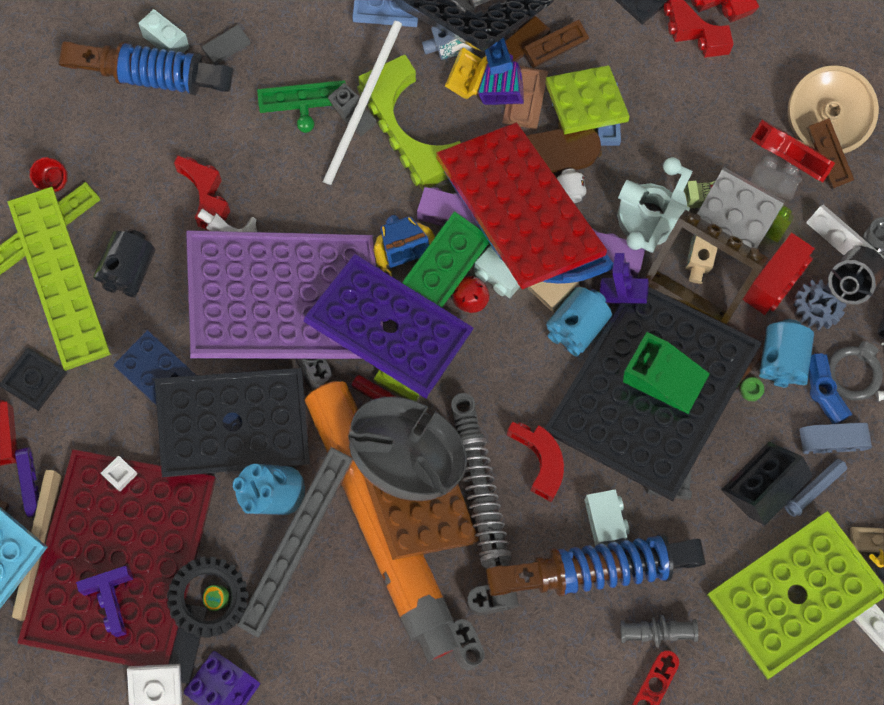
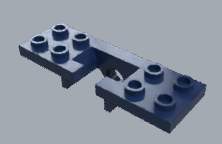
M148 330L113 365L155 405L154 379L197 376ZM236 413L225 415L223 426L226 430L235 432L241 428L242 420L240 416Z

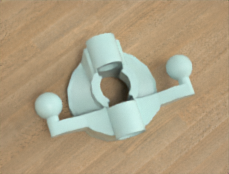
M668 158L663 164L664 171L668 175L681 174L673 193L664 186L652 183L639 185L626 180L618 199H621L617 216L619 226L627 236L626 242L630 249L638 250L642 248L653 253L657 245L666 242L685 210H690L687 207L683 191L693 171L681 166L680 160L677 158ZM643 203L657 205L661 208L663 214H660V211H650Z

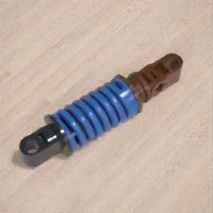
M62 42L58 65L70 69L101 72V75L105 77L114 76L117 84L128 83L130 85L136 84L137 86H152L156 89L178 90L182 93L187 91L190 95L194 96L197 95L200 87L230 92L234 71L232 67L226 65L203 63L200 53H187L184 55L180 51L177 53L173 50L168 52L166 49L159 51L158 48L151 50L150 47L142 48L140 45L134 48L126 42L119 43L117 48H113L110 45L98 48L72 42Z

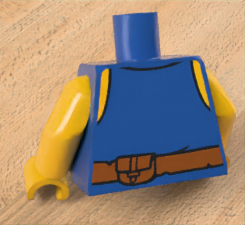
M396 215L388 217L386 220L387 224L381 227L382 234L377 237L374 246L377 267H380V270L391 277L392 274L386 265L392 268L420 258L435 238L429 227L419 222L416 223L412 217L400 220Z

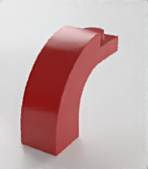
M512 422L507 431V436L530 448L536 454L540 463V472L530 491L552 503L564 474V461L560 447L553 436L543 427L538 425L533 433L527 425L520 422L518 424Z

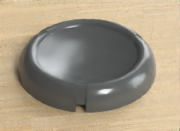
M382 397L371 400L360 407L350 424L348 433L349 448L360 472L374 486L400 499L427 501L449 493L460 482L467 466L466 450L457 431L438 412L435 411L433 416L426 413L428 406L401 397Z

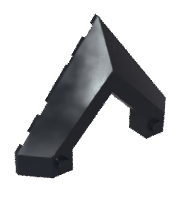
M393 0L401 10L482 52L554 2V0H506L503 3L498 1L490 5L487 11L483 12L480 10L474 13L469 9L466 12L457 8V3L452 0Z

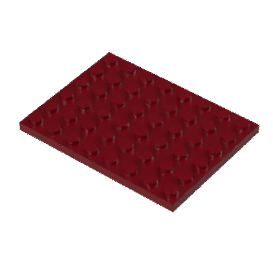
M73 449L45 544L48 548L41 558L26 617L23 621L17 643L127 666L169 664L178 626L175 624L174 618L172 619L170 616L171 612L167 606V592L176 573L184 565L197 558L216 477L197 474L162 478L161 466L123 459L137 472V475L121 491H118L101 474L116 457ZM127 566L132 572L133 580L114 586L127 634L115 637L111 632H107L104 625V618L107 617L105 607H100L97 594L101 592L97 591L84 596L78 591L76 582ZM189 582L188 585L186 586V589H185V592H184V601H185V602H186V598H187V594H188L190 582Z

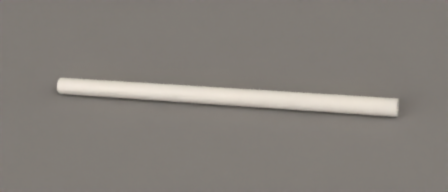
M398 21L393 22L323 182L331 185L401 29L402 23Z

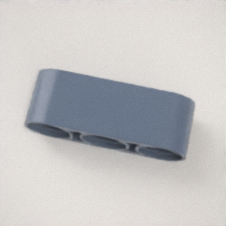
M867 423L812 425L799 429L804 454H809L810 451H813V454L833 453L832 450L837 452L856 451V449L865 451L872 448Z

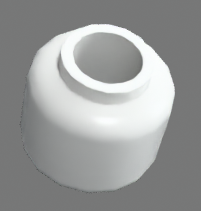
M575 169L563 170L562 175L558 176L557 180L574 203L582 201V197L586 194L584 175L575 172Z

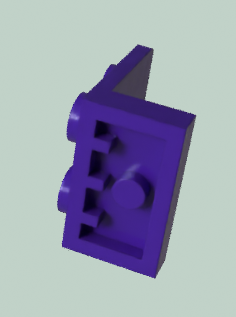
M212 651L183 693L198 705H246L261 683L216 651Z

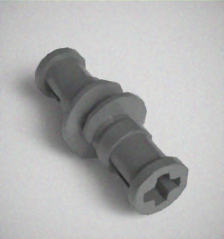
M659 615L657 622L654 617H652V622L641 621V623H625L624 620H620L621 643H625V641L641 640L642 642L654 640L656 648H659L661 640H693L698 642L697 619H693L692 622H665L664 615Z

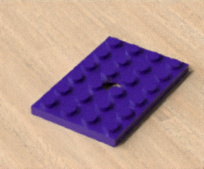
M356 254L353 255L306 314L303 321L424 398L428 397L474 329ZM393 320L397 324V331L394 333L385 332L381 328V321Z

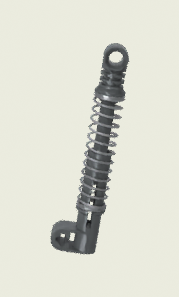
M460 393L453 398L451 408L455 427L457 428L456 431L463 441L469 467H466L465 472H470L471 475L464 478L463 481H472L473 484L466 487L465 490H474L475 494L467 497V499H476L471 502L472 505L469 508L473 509L474 515L471 517L475 518L476 522L473 527H477L478 531L475 536L479 537L480 540L477 546H481L482 552L479 553L482 556L480 562L486 569L496 567L495 562H499V566H510L512 555L506 548L509 542L504 539L507 533L502 530L505 524L500 519L503 515L498 512L501 505L496 503L499 496L493 493L497 487L491 484L495 478L488 475L493 469L490 466H486L491 461L490 458L485 457L489 452L488 449L483 448L487 442L485 436L479 430L480 426L473 397L467 393ZM466 404L470 409L466 412H461L457 409V406ZM480 449L486 450V453L482 456L480 453ZM482 459H488V462L483 465ZM484 468H489L490 471L485 474ZM486 477H491L492 480L487 483ZM488 486H492L494 489L489 492ZM490 533L493 534V539H494V540H491V541H490V536H489ZM491 543H495L496 550H492ZM489 585L472 589L467 600L469 610L475 615H487L519 607L516 592L492 596L494 603L492 608L489 607L488 601L484 602L483 607H479L478 603H473L476 601V596H481L483 600L487 599L486 591H489Z

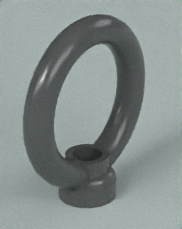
M862 341L859 347L848 346L841 348L829 358L831 376L836 382L837 392L842 398L854 401L863 400L875 394L882 383L883 371L876 357L879 350L873 344ZM854 355L858 359L870 364L873 371V379L867 388L861 391H850L839 384L835 376V368L842 358Z

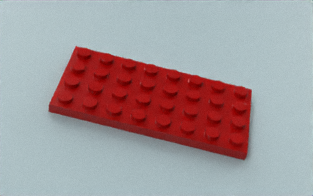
M517 122L436 152V159L522 290L606 256V247Z

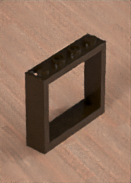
M685 210L677 220L645 279H648L650 288L727 325L768 257L758 252L759 249L751 248L744 244L740 238L725 233L718 225L710 224L701 219L700 215H694ZM682 228L753 268L727 311L658 271Z

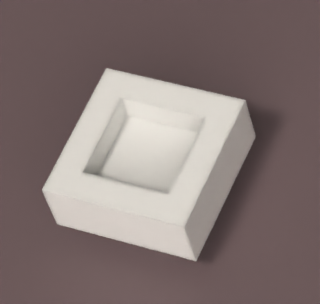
M118 456L101 474L118 491H121L137 475V472Z

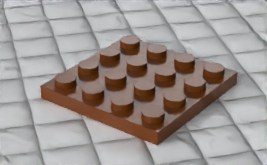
M364 476L392 560L473 545L479 541L478 537L475 536L476 531L458 484L449 493L427 501H411L385 493Z

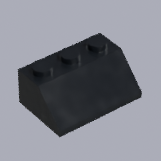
M768 442L721 490L749 518L766 525L813 475L803 456Z

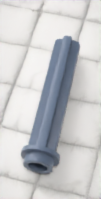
M836 459L785 505L786 511L793 517L800 516L806 506L847 470L846 463Z

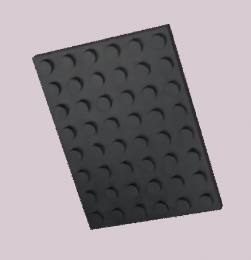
M648 287L647 303L620 304L546 425L545 430L560 442L673 502L762 342ZM646 332L669 342L710 373L689 414L623 382L625 370Z

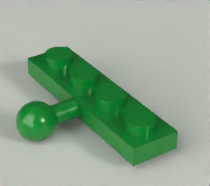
M345 80L257 89L260 113L300 109L297 128L303 133H309L313 130L315 123L313 118L309 116L308 108L333 106L328 97L345 83Z

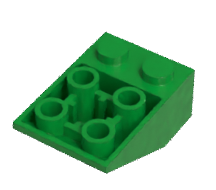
M646 332L625 370L623 382L689 414L710 373L669 342Z

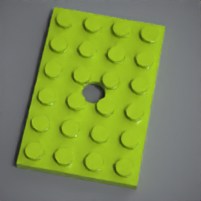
M827 511L715 588L707 596L768 680L884 598V584ZM800 585L806 590L807 596L804 603L794 604L789 600L788 590L791 586Z

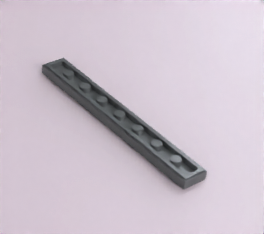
M333 447L330 448L250 599L244 615L239 620L238 627L258 638L261 636L353 462L352 457Z

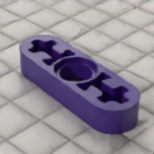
M26 447L16 450L15 455L24 510L27 517L30 518L34 517L36 513L39 490L38 486H35L37 478L31 449Z

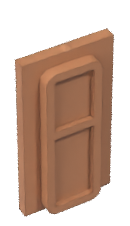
M520 66L523 76L524 104H506L502 123L511 125L517 122L520 127L537 130L548 71Z

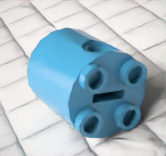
M575 287L547 321L546 326L550 332L548 338L555 344L562 343L565 345L568 352L574 356L584 352L612 316L610 308L605 303V297L596 290L590 291L583 287Z
M793 319L770 324L766 329L759 377L772 380L775 386L784 388L788 387V384L806 385L808 383L814 332Z
M251 464L245 467L239 474V477L233 481V489L236 491L237 501L243 511L249 514L289 515L300 507L305 497L303 477L298 470L289 466Z

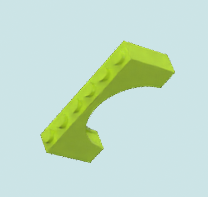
M404 54L384 65L369 98L368 108L373 116L377 115L379 118L378 124L382 132H387L390 136L389 142L393 150H398L401 154L399 156L404 168L408 167L410 169V176L415 186L419 185L422 191H424L425 187L430 188L448 179L444 169L436 159V152L460 144V141L438 146L424 144L409 137L398 125L393 112L395 103L399 95L409 85L416 82V71ZM372 70L359 76V86H357L360 96Z

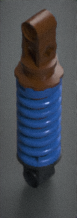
M657 534L656 536L648 537L646 540L641 538L635 539L633 542L624 540L620 544L610 542L607 546L597 544L594 548L590 545L584 546L582 549L573 547L568 552L564 549L557 550L555 548L551 549L550 558L536 557L534 563L496 566L486 569L491 596L539 589L540 593H545L548 590L555 589L556 594L562 597L567 593H577L578 585L580 584L585 592L591 590L592 583H594L596 589H603L605 581H607L609 587L614 588L617 586L618 579L623 586H628L631 576L635 584H641L643 572L648 582H654L656 578L665 582L671 581L673 569L700 567L706 564L701 539H691L669 544L664 534ZM522 572L524 576L529 577L526 582L524 578H519Z

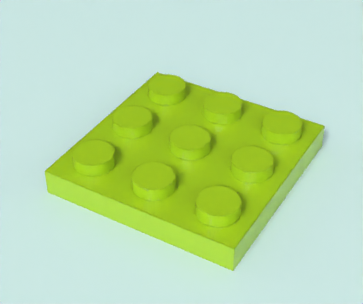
M609 65L546 77L545 83L564 134L629 121V113Z

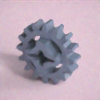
M821 279L817 284L813 280L808 283V286L804 284L795 295L797 299L793 306L799 307L795 314H801L803 317L800 319V322L807 320L809 328L815 324L817 330H820L823 325L826 329H829L832 324L836 325L840 321L839 318H842L845 314L842 310L846 307V304L839 301L832 294L829 283L823 285V280ZM809 294V302L806 303V296ZM834 306V311H833V314L831 315V314H830V313L832 312L831 307Z

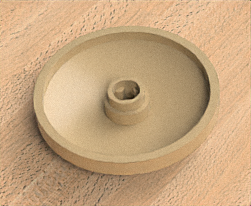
M826 66L806 75L794 88L788 103L789 124L798 140L814 148L806 127L830 118L844 154L858 148L870 137L877 124L879 114L877 96L871 84L860 73L843 66Z

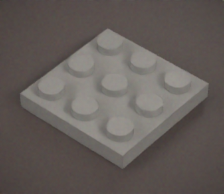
M724 167L697 214L706 222L718 225L722 231L730 236L740 238L749 247L758 248L785 200Z

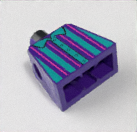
M511 54L509 56L513 66L512 70L491 75L489 65L487 64L478 91L483 104H524L522 72L518 62H513Z

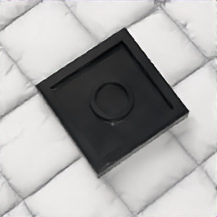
M27 348L0 382V387L39 411L67 375V372L32 349Z

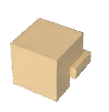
M540 282L527 289L555 313L574 288L580 287L579 282L565 284Z

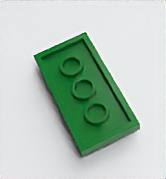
M454 211L402 283L443 308L485 250L489 241L482 230Z

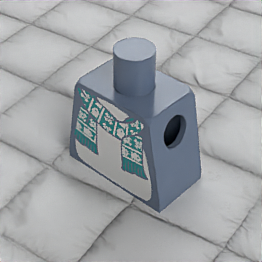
M435 27L431 28L434 38L422 42L425 54L438 51L441 60L458 56L462 48L472 53L475 52L474 48Z

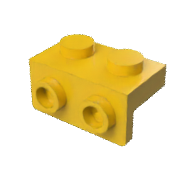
M462 48L458 53L445 87L465 99L472 95H477L488 64L486 56L481 59L467 49Z

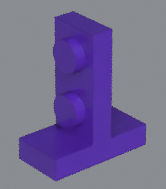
M615 253L613 265L614 278H602L600 293L605 297V303H647L648 279H634L630 275V262H626L625 253Z
M127 566L76 582L78 591L84 596L97 591L101 592L97 594L100 607H105L107 617L104 618V625L107 632H111L115 637L127 634L114 588L115 585L133 580L132 572Z

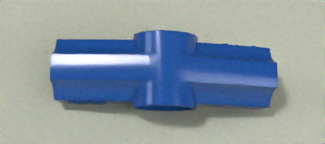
M823 353L812 355L809 369L810 396L815 402L819 403L832 424H839L849 418L852 413L837 392V385L832 379L827 355ZM819 386L824 387L827 394H823L819 390Z

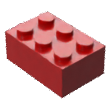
M791 232L752 283L742 300L763 315H766L769 310L774 312L814 259L810 255L815 248Z

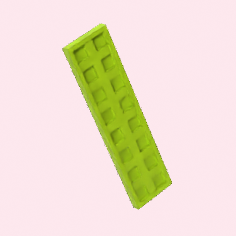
M53 187L7 201L64 370L66 371L111 355Z

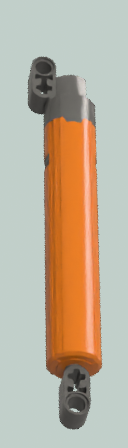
M298 358V364L302 368V374L306 383L313 390L307 395L305 403L327 453L333 447L352 457L348 433L358 408L347 383L343 381L329 382L331 370L326 359L310 360ZM353 460L341 485L378 569L384 578L410 641H419L428 663L453 652L462 669L468 671L475 669L483 662L485 653L474 627L469 621L464 619L454 622L424 554L392 560L364 475ZM457 630H458L459 632L463 631L465 635H464V636H462V635H458V636H457L456 631H457ZM467 642H469V644H467L464 648L461 647L463 643L465 645ZM466 651L474 653L476 662L467 660Z

